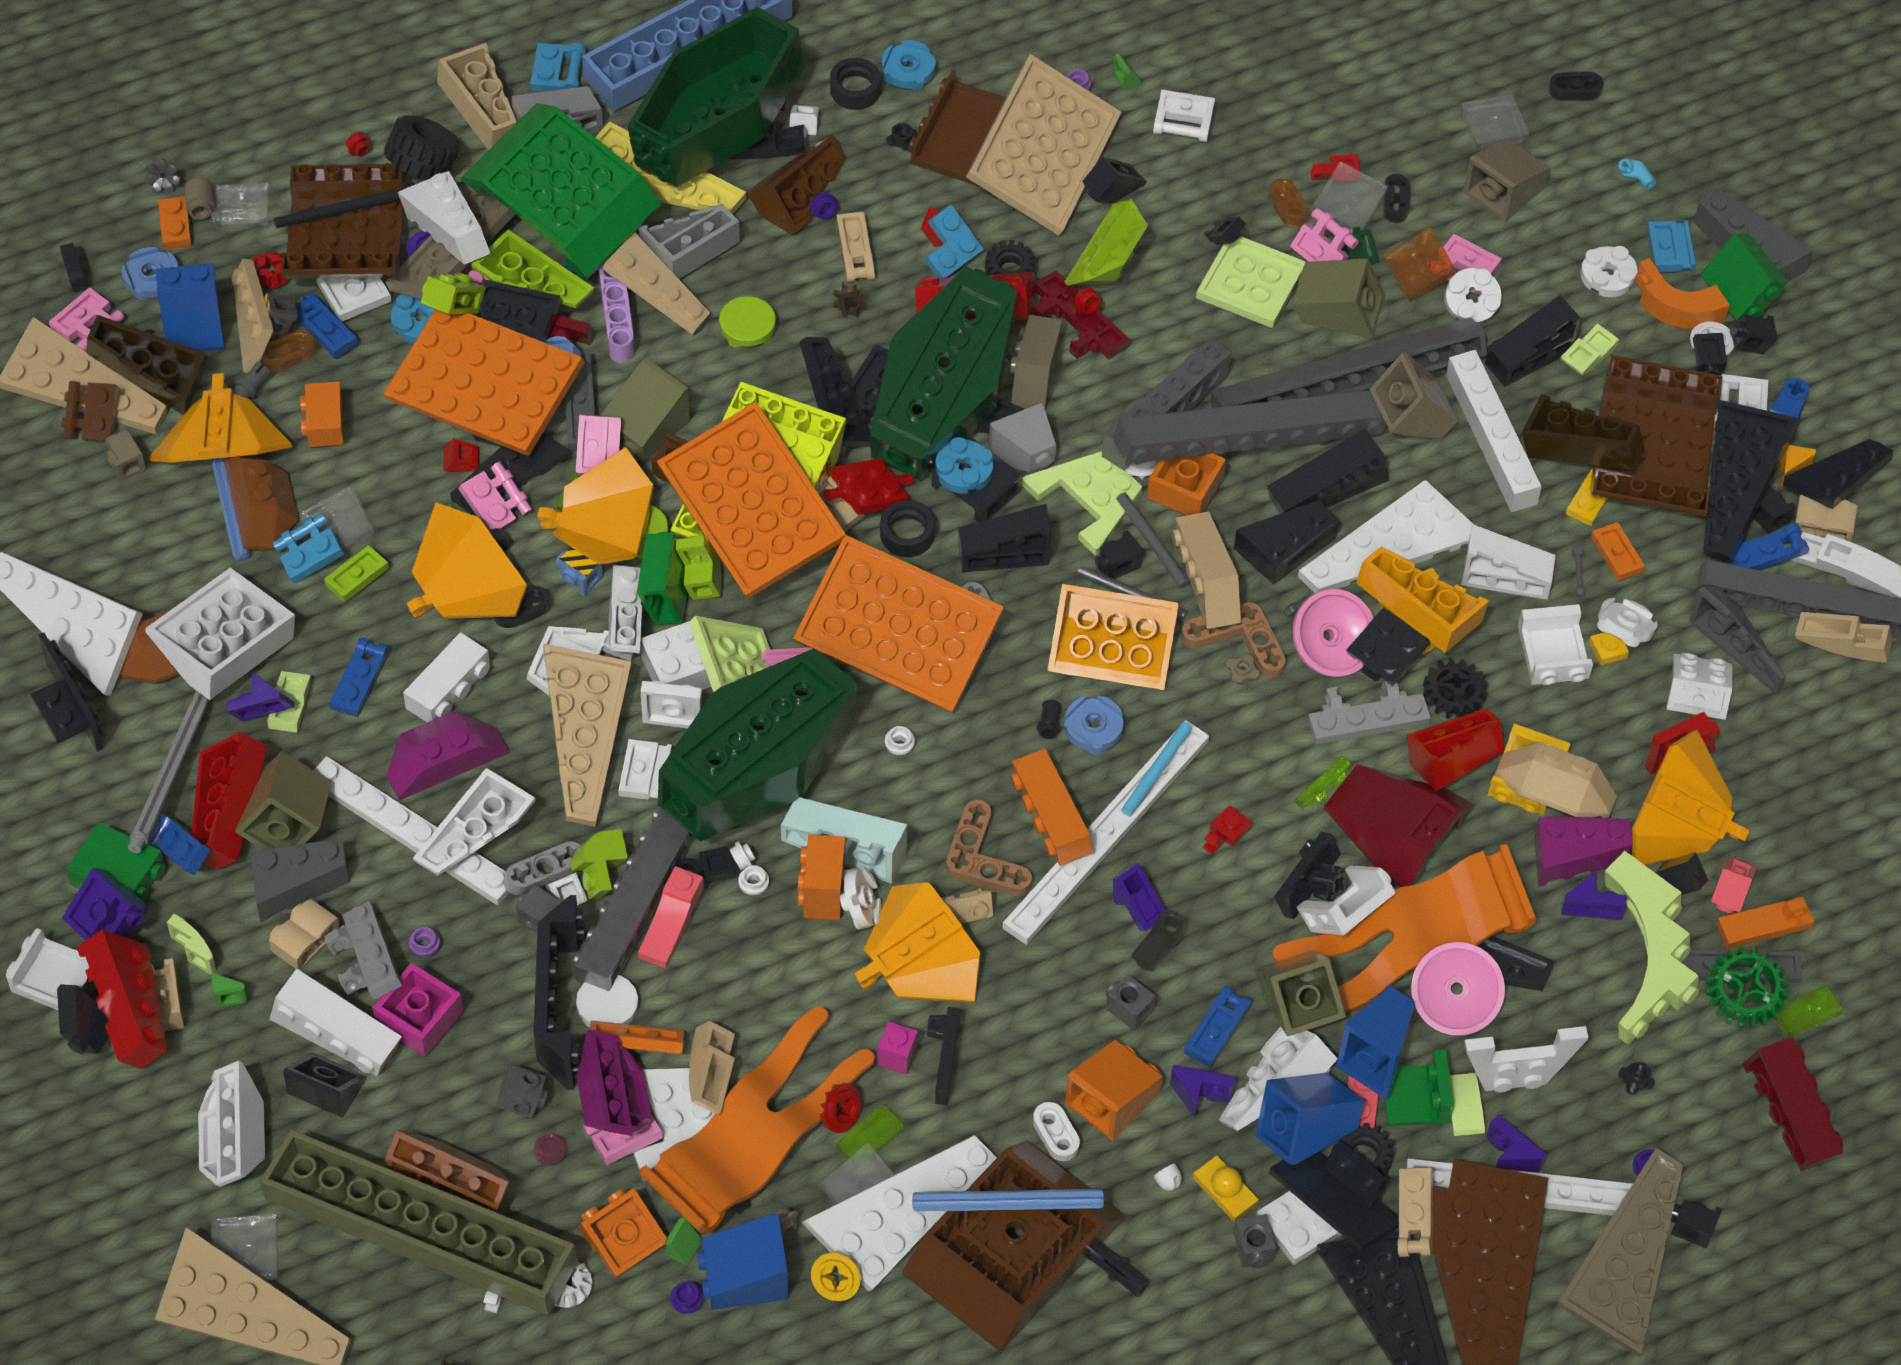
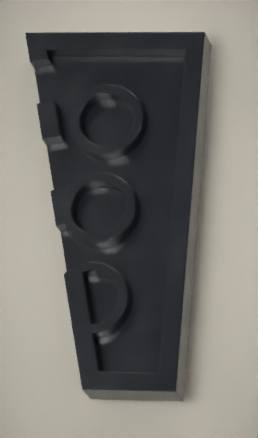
M805 337L799 343L818 409L846 418L841 446L870 447V431L866 425L868 418L864 410L859 411L853 399V396L856 394L851 384L849 385L844 381L841 375L844 370L829 339Z
M543 432L529 456L501 446L461 484L483 471L490 480L494 479L496 476L491 467L497 462H501L505 470H510L514 476L512 480L519 489L526 485L528 479L537 474L543 475L551 470V466L560 461L564 463L571 459V452ZM457 486L450 493L451 500L471 515H474L475 512L458 489L459 486ZM501 486L497 489V491L503 498V494L506 493V490L503 486Z
M1867 439L1785 476L1783 486L1833 509L1891 461L1894 450L1880 442Z
M1494 936L1489 937L1477 946L1486 951L1496 961L1502 972L1505 985L1537 991L1544 990L1554 967V960Z

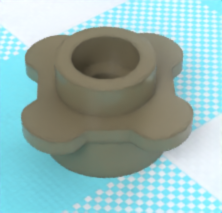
M1244 655L1236 660L1231 658L1226 662V668L1231 671L1230 677L1234 683L1245 685L1252 680L1258 679L1260 672L1255 668L1253 664L1254 658L1251 655Z
M783 1208L775 1213L779 1215L782 1237L790 1235L797 1228L798 1220L796 1217L798 1212L796 1210L790 1212L788 1208Z

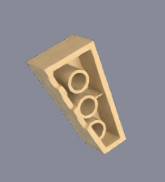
M1210 512L1176 517V529L1172 530L1173 543L1175 547H1179L1180 559L1185 564L1187 575L1191 581L1206 628L1211 629L1241 623L1238 573Z

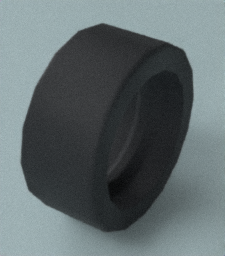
M848 58L841 60L833 67L830 72V95L838 105L850 110H861L870 107L878 100L881 93V73L871 61L863 58ZM859 76L871 82V85L861 91H850L844 89L839 83L845 78Z
M903 500L895 502L885 509L880 520V539L883 546L890 553L899 557H914L921 555L930 548L934 541L935 520L932 512L925 505L916 501ZM913 519L924 526V533L911 539L900 538L890 531V526L897 520Z

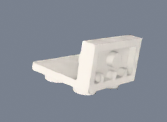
M1691 653L1674 654L1667 710L1695 715L1705 712L1708 717L1726 720L1733 688L1732 664L1720 658L1708 660L1698 658Z

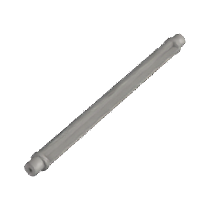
M197 690L146 801L144 810L130 835L131 841L128 849L133 853H140L143 845L147 844L150 833L206 710L209 699Z

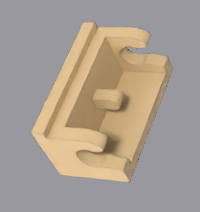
M173 958L165 959L163 963L164 968L161 970H154L152 965L164 1032L184 1029Z

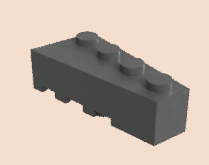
M1719 190L1699 202L1694 223L1720 250L1735 233L1751 235L1787 282L1808 270L1813 253L1812 249L1723 191Z

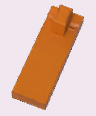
M1803 896L1719 917L1716 922L1727 949L1809 929L1814 924Z
M591 1020L590 1030L617 1035L622 1041L621 1046L624 1048L682 1054L684 1030Z

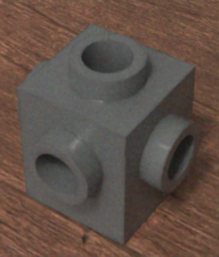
M510 1064L500 1088L496 1107L532 1118L536 1107L542 1108L548 1092V1090L543 1089L546 1076Z

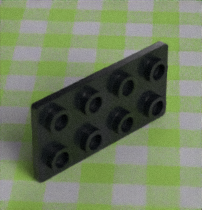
M45 632L38 634L46 664L56 682L31 693L35 706L57 744L85 731L96 751L103 750L100 739L104 737V734L98 724L100 719L94 706L87 705L85 691L80 683L75 684L73 681L74 674L67 661L62 662L59 657L62 654L54 639L49 641Z
M1342 1141L1333 1145L1328 1159L1320 1152H1317L1296 1165H1290L1283 1159L1270 1167L1269 1174L1359 1250L1365 1249L1399 1227V1218L1379 1202L1388 1179Z

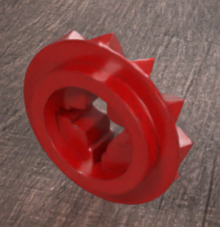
M275 250L271 253L262 251L260 256H253L252 260L262 288H278L290 280L281 276L282 253L279 254ZM267 264H271L272 267H275V274H273L272 271L266 268Z
M844 1082L841 1085L833 1084L832 1091L825 1092V1103L820 1104L824 1111L819 1117L824 1120L825 1128L834 1133H844L853 1127L859 1117L861 1098L858 1090L853 1085ZM838 1102H841L839 1106H840L841 1112H842L843 1114L837 1113V1112H838V1107H837V1103H838Z

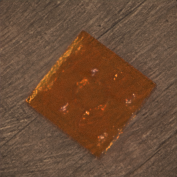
M1431 226L1383 255L1410 302L1458 272Z

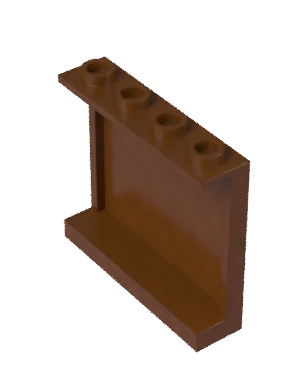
M952 69L948 78H943L938 97L932 99L928 116L922 118L919 125V134L917 137L913 136L910 141L908 152L911 153V164L979 186L966 178V175L1006 97L957 82L956 70Z

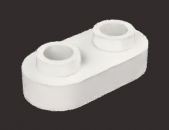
M1044 1102L1038 1105L1034 1111L1033 1125L1049 1154L1058 1161L1073 1159L1078 1154L1080 1140L1064 1110L1053 1102ZM1046 1119H1051L1054 1121V1123L1049 1125L1044 1123L1043 1121ZM1061 1144H1065L1069 1148L1066 1150H1061L1058 1148V1146Z

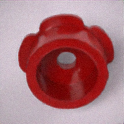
M361 131L352 134L345 143L348 153L353 157L356 155L358 157L366 155L371 148L369 144L371 137L365 136Z
M1090 287L1080 290L1075 296V305H1077L1075 309L1079 313L1084 312L1089 315L1094 313L1100 306V296L1096 290Z

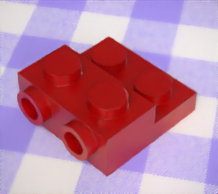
M1702 712L1655 734L1644 767L1650 775L1657 773L1669 746L1694 729L1698 730L1709 753H1713L1715 751L1714 738L1720 736V730L1716 722L1710 720L1706 713Z

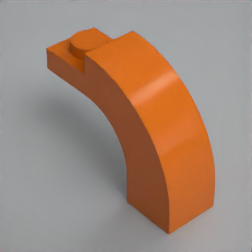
M1650 258L1640 261L1636 274V283L1643 290L1640 304L1653 317L1671 326L1684 329H1693L1703 322L1724 323L1726 321L1730 304L1717 285L1694 292L1678 290L1664 280Z

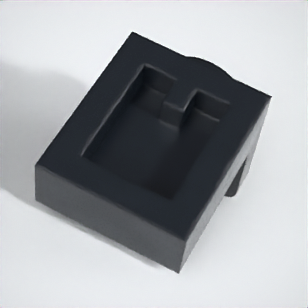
M1723 332L1695 334L1693 337L1697 363L1695 371L1722 375L1728 363Z

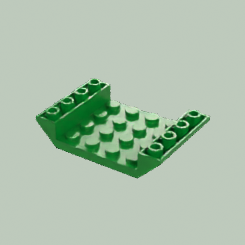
M536 103L461 177V180L479 195L483 196L486 192L490 193L565 254V264L586 281L661 206V202L638 171L559 108Z

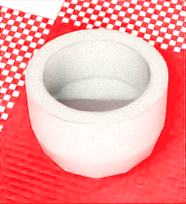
M1176 1164L1169 1165L1154 1175L1156 1182L1164 1190L1171 1191L1174 1188H1178L1181 1184L1182 1176Z

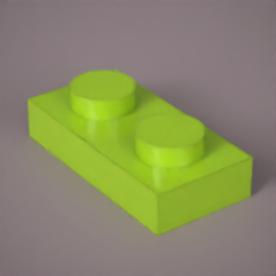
M367 545L324 578L325 586L345 603L388 570V562Z

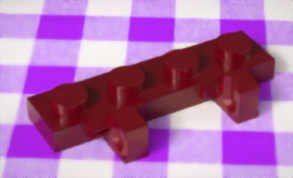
M1056 270L1035 282L1036 293L1041 298L1039 299V304L1033 308V315L1051 318L1053 314L1056 317L1061 315L1078 331L1080 339L1071 341L1069 352L1076 359L1087 354L1089 350L1092 353L1098 350L1109 359L1129 346L1130 339L1098 309L1089 315L1084 312L1079 313L1075 309L1077 306L1075 305V296L1079 291L1073 286H1067L1065 283L1066 279Z

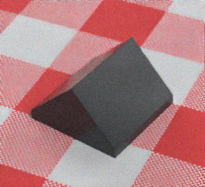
M313 1053L285 1067L283 1072L289 1095L342 1118L345 1116L366 1079V1076Z

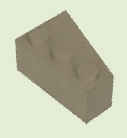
M1029 315L1027 324L1021 325L1019 341L1016 342L1014 356H1012L1010 373L1014 374L1011 403L1024 409L1042 403L1044 409L1046 408L1047 392H1049L1051 385L1049 381L1051 373L1054 371L1060 344L1062 320Z

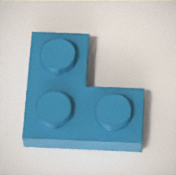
M952 204L928 221V224L943 243L941 247L924 259L935 276L946 278L984 250Z

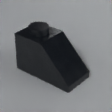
M1101 157L1082 183L1089 189L1087 193L1095 201L1101 202L1102 200L1114 203L1143 187L1147 181L1131 164Z
M60 984L57 988L60 1034L68 1041L67 1045L78 1054H98L109 1039L105 1027L109 1022L107 1016L102 1010H99L97 1003L78 985Z

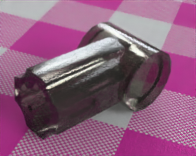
M1171 910L1164 911L1158 916L1156 925L1132 953V958L1138 966L1146 971L1154 972L1171 949L1181 943L1184 929L1183 917L1178 912ZM1171 926L1175 928L1176 931L1167 932L1163 928Z

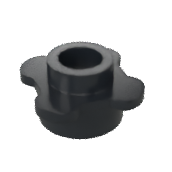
M898 123L892 127L891 135L887 137L886 141L890 146L896 145L902 148V150H908L912 137H917L918 132L907 123Z
M1635 1062L1627 1068L1622 1067L1619 1070L1618 1076L1624 1080L1626 1084L1625 1090L1630 1095H1636L1638 1091L1643 1089L1651 1090L1655 1085L1654 1079L1650 1077L1649 1068L1643 1062Z

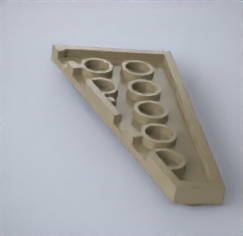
M1655 1148L1557 1303L1558 1306L1638 1357H1641L1644 1347V1339L1650 1320V1312L1683 1170L1682 1163L1658 1148Z

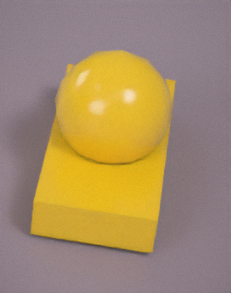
M1215 1156L1193 1173V1179L1234 1223L1236 1219L1243 1217L1259 1203V1199L1242 1182L1239 1172L1233 1167H1228L1218 1156Z

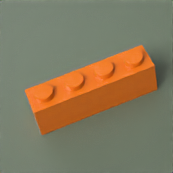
M1046 749L1013 760L1014 773L1010 774L1012 784L1016 791H1022L1021 800L1027 813L1032 811L1034 815L1032 817L1033 825L1038 835L1043 833L1045 837L1043 843L1049 857L1054 855L1060 866L1092 854L1090 834Z

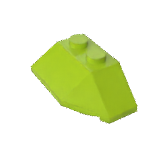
M1132 199L1112 204L1066 278L1065 283L1067 286H1097L1105 283H1114L1121 277L1122 269L1133 257V251L1148 227V223Z

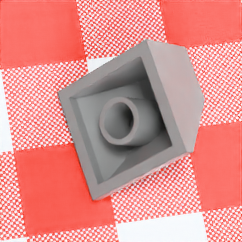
M1042 403L990 423L989 450L1011 467L1030 472L1038 468H1045L1055 462L1056 443Z

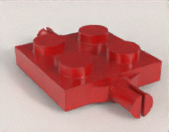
M882 458L835 466L832 468L830 476L836 483L837 488L826 489L824 496L827 501L845 500L851 505L857 515L885 510L895 502L908 500L909 497L902 486L912 485L913 477L910 476V473L899 476L893 475Z

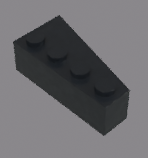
M1364 429L1269 484L1267 490L1270 500L1278 512L1282 514L1316 501H1320L1328 508L1388 482L1389 477L1383 452L1368 431Z

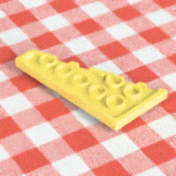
M610 121L595 137L638 171L662 203L695 210L723 204L734 214L746 200V191L707 171L675 187L668 182H662L647 170H641L634 163L629 132Z

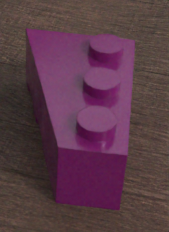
M1539 817L1534 834L1538 887L1545 886L1547 882L1564 878V880L1573 878L1575 874L1590 871L1592 873L1607 869L1624 851L1630 853L1632 847L1630 819Z

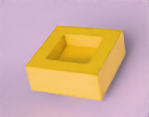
M1605 632L1590 636L1589 644L1600 666L1628 658L1629 651L1622 639Z

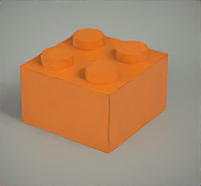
M1206 454L1196 457L1160 460L1149 477L1147 499L1185 515L1203 513L1224 479L1226 459L1216 454Z
M808 834L807 846H801L798 906L804 907V918L840 920L842 906L840 895L843 893V871L845 870V837Z

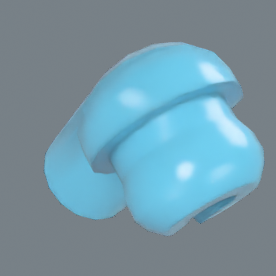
M1624 158L1619 162L1618 169L1623 176L1638 179L1646 190L1656 185L1655 178L1643 162Z

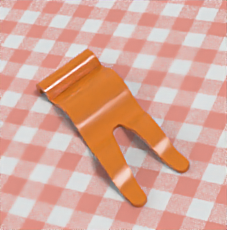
M1504 844L1493 855L1485 856L1484 851L1468 856L1446 872L1428 881L1394 889L1396 893L1345 935L1322 934L1279 944L1273 950V958L1276 962L1310 950L1328 958L1337 957L1364 946L1385 931L1390 932L1393 940L1369 966L1350 981L1338 986L1346 1013L1373 1001L1387 987L1392 986L1402 976L1416 969L1420 960L1432 949L1452 942H1462L1478 946L1502 930L1506 933L1525 931L1535 924L1536 917L1508 845Z
M814 1007L793 1024L767 1059L743 1076L724 1099L720 1114H715L694 1136L676 1143L659 1154L660 1160L655 1167L650 1169L645 1165L640 1168V1176L700 1234L709 1233L716 1228L724 1218L727 1209L751 1198L770 1181L798 1140L822 1121L819 1116L824 1109L820 1104L825 1103V1092L832 1091L833 1084L841 1085L844 1082L852 1085L862 1073L874 1064L873 1052L868 1049H861L842 1061L818 1088L800 1102L788 1106L779 1112H772L767 1108L769 1101L783 1088L794 1072L812 1038L827 1023L828 1012L825 1008Z

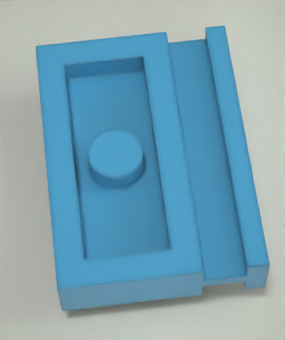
M1688 220L1683 221V223H1676V221H1649L1646 229L1651 258L1658 271L1678 272L1682 271V269L1694 271L1696 263Z

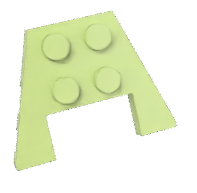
M1102 451L1024 476L1021 483L1037 501L1059 486H1062L1094 516L1097 521L1081 531L1078 540L1095 556L1100 553V548L1103 547L1106 540L1110 539L1113 535L1115 527L1120 520L1124 519L1127 515L1116 500L1117 496L1126 492L1131 501L1135 503L1142 493V486L1128 472L1103 458Z

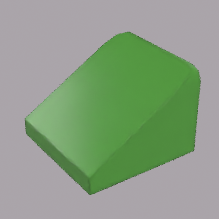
M1119 53L1115 54L1113 73L1122 87L1127 91L1142 85V81L1133 67Z
M211 974L213 994L218 1008L248 1002L244 983L218 974Z
M683 1217L678 1219L665 1241L667 1257L683 1265H688L701 1244V1238Z

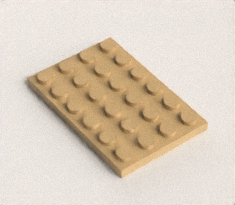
M1030 54L1020 69L966 178L1059 236L1064 230L1085 187L1082 181L1096 165L1121 111Z

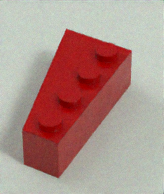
M1035 271L988 275L998 282H1008L1017 290L1015 318H1028L1036 305ZM939 276L922 277V280H919L915 285L916 313L955 276L950 278H939ZM967 313L965 318L975 319L976 315L974 313Z
M241 731L201 751L199 754L191 834L211 849L202 864L216 871L238 860L243 837L237 834L235 829L259 781L268 747Z
M101 929L77 946L80 957H86L89 965L85 972L89 982H95L99 997L96 998L99 1010H102L109 1020L105 1027L117 1060L142 1069L167 1052L148 945Z

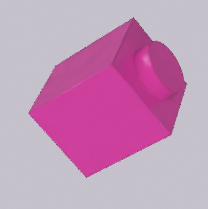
M888 1022L878 1045L877 1065L907 1074L917 1050L918 1031Z

